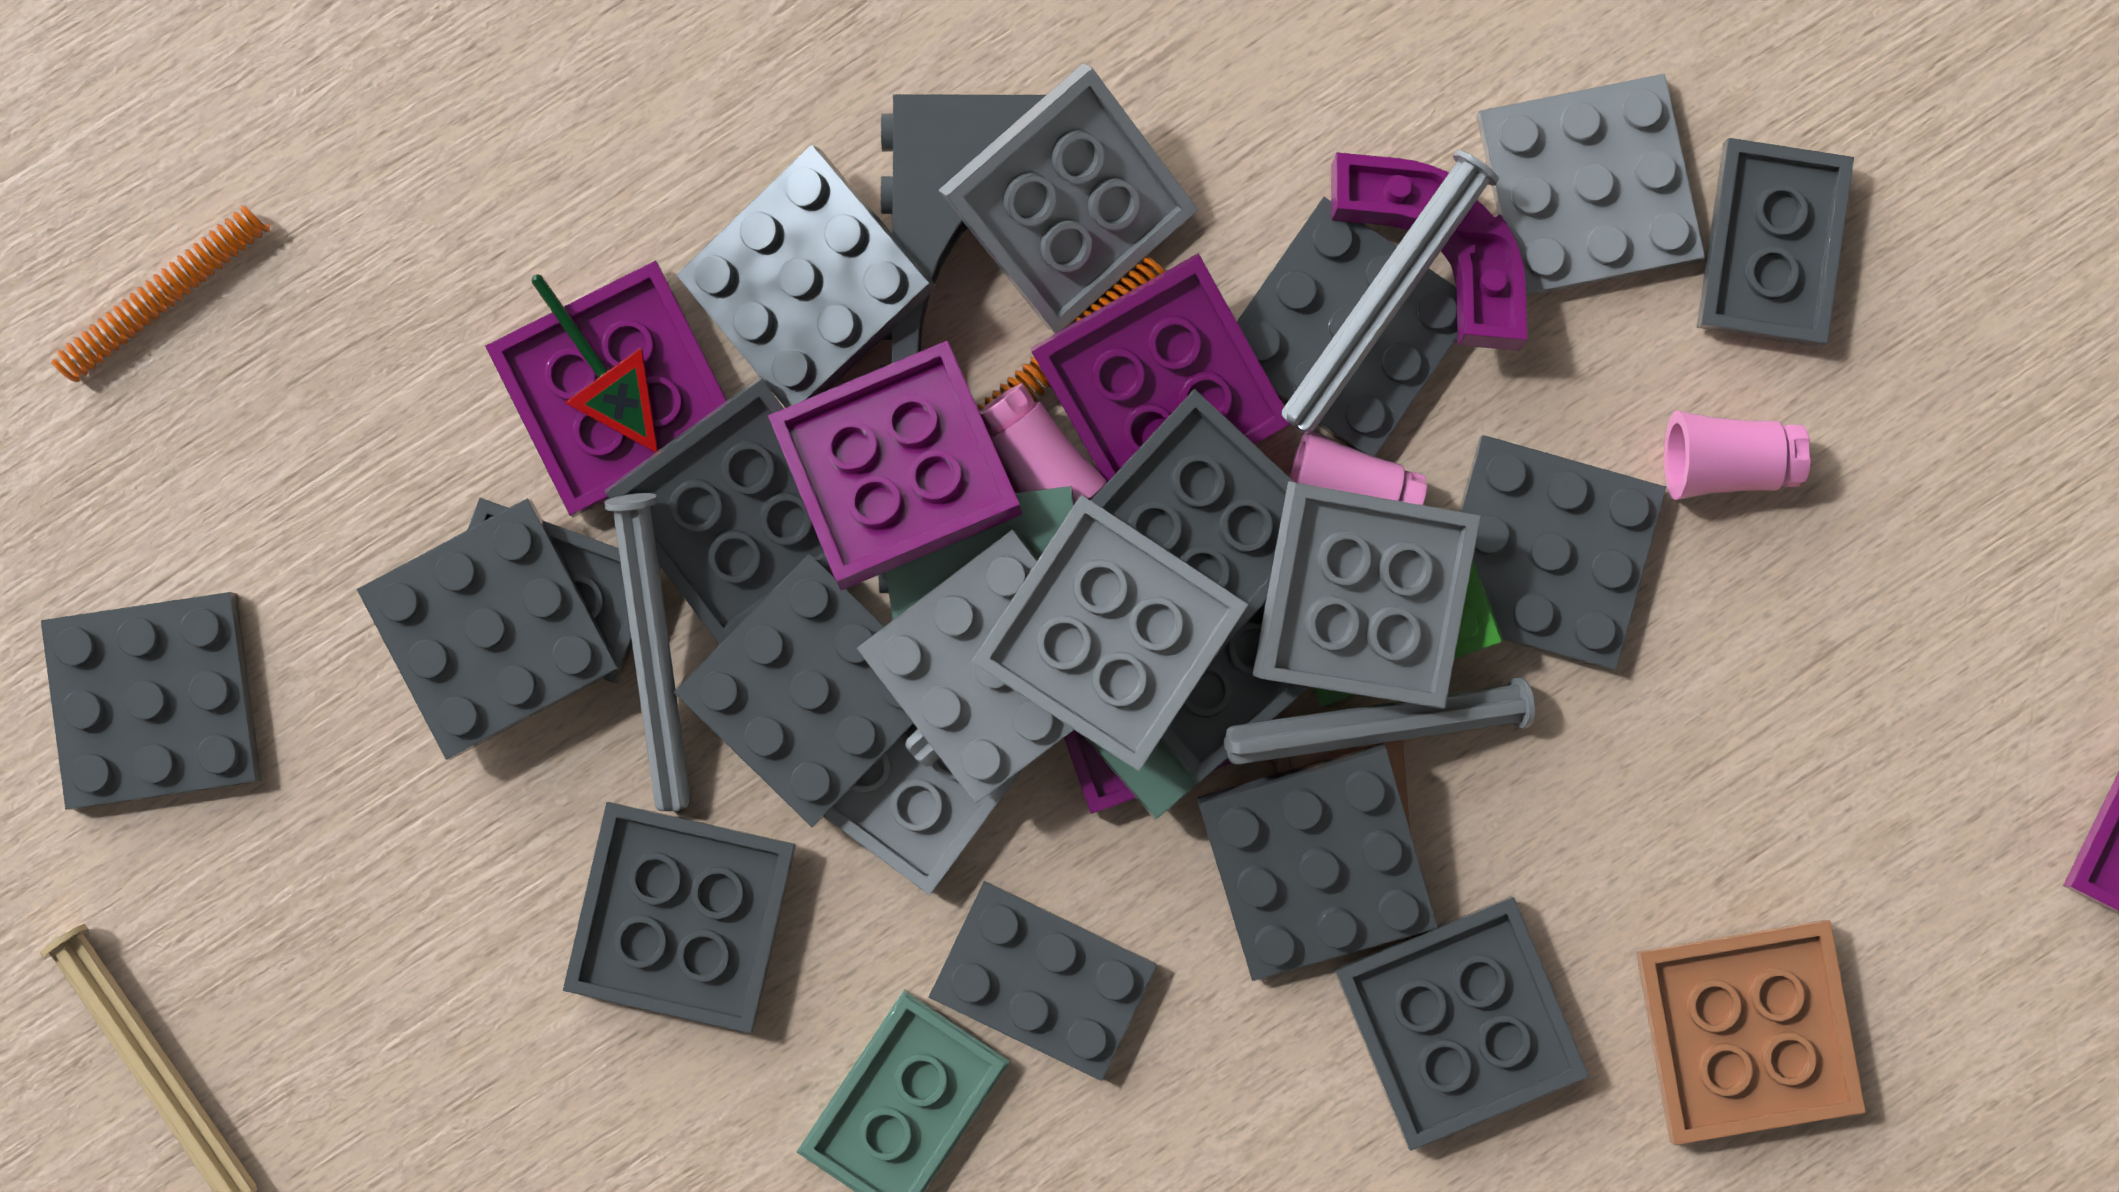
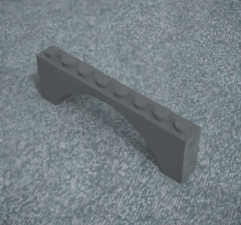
M893 94V113L881 114L882 152H893V176H881V214H892V234L934 283H936L941 268L956 242L968 228L938 190L1046 95ZM930 295L882 339L892 340V363L921 352L923 324ZM885 572L878 575L879 593H889Z

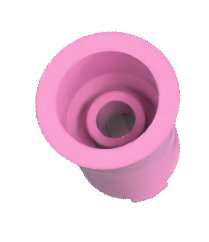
M1023 383L1005 391L979 411L1015 493L1072 486L1075 504L1080 495L1089 499L1105 485L1107 480L1079 453L1056 425L1040 401L1034 402Z
M1678 410L1674 411L1668 422L1664 443V472L1669 494L1674 500L1713 493L1777 491L1780 487H1800L1802 482L1807 481L1811 463L1809 452L1810 438L1807 429L1803 425H1782L1779 421L1716 418Z
M1315 431L1311 433L1304 432L1288 476L1295 483L1419 505L1424 504L1427 491L1426 476L1405 471L1403 465L1382 460L1349 448Z

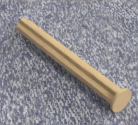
M86 924L68 931L40 952L44 959L53 958L213 1192H255L257 1190L256 1184L84 936L89 930Z

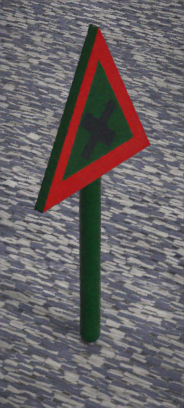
M539 274L534 275L531 279L533 286L598 377V379L564 403L646 448L657 452L658 444L643 348H639L608 370L543 276Z

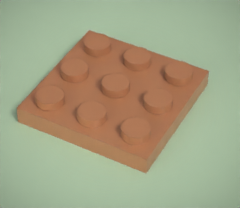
M1819 920L1636 952L1670 1143L1679 1145L1866 1113L1830 920Z

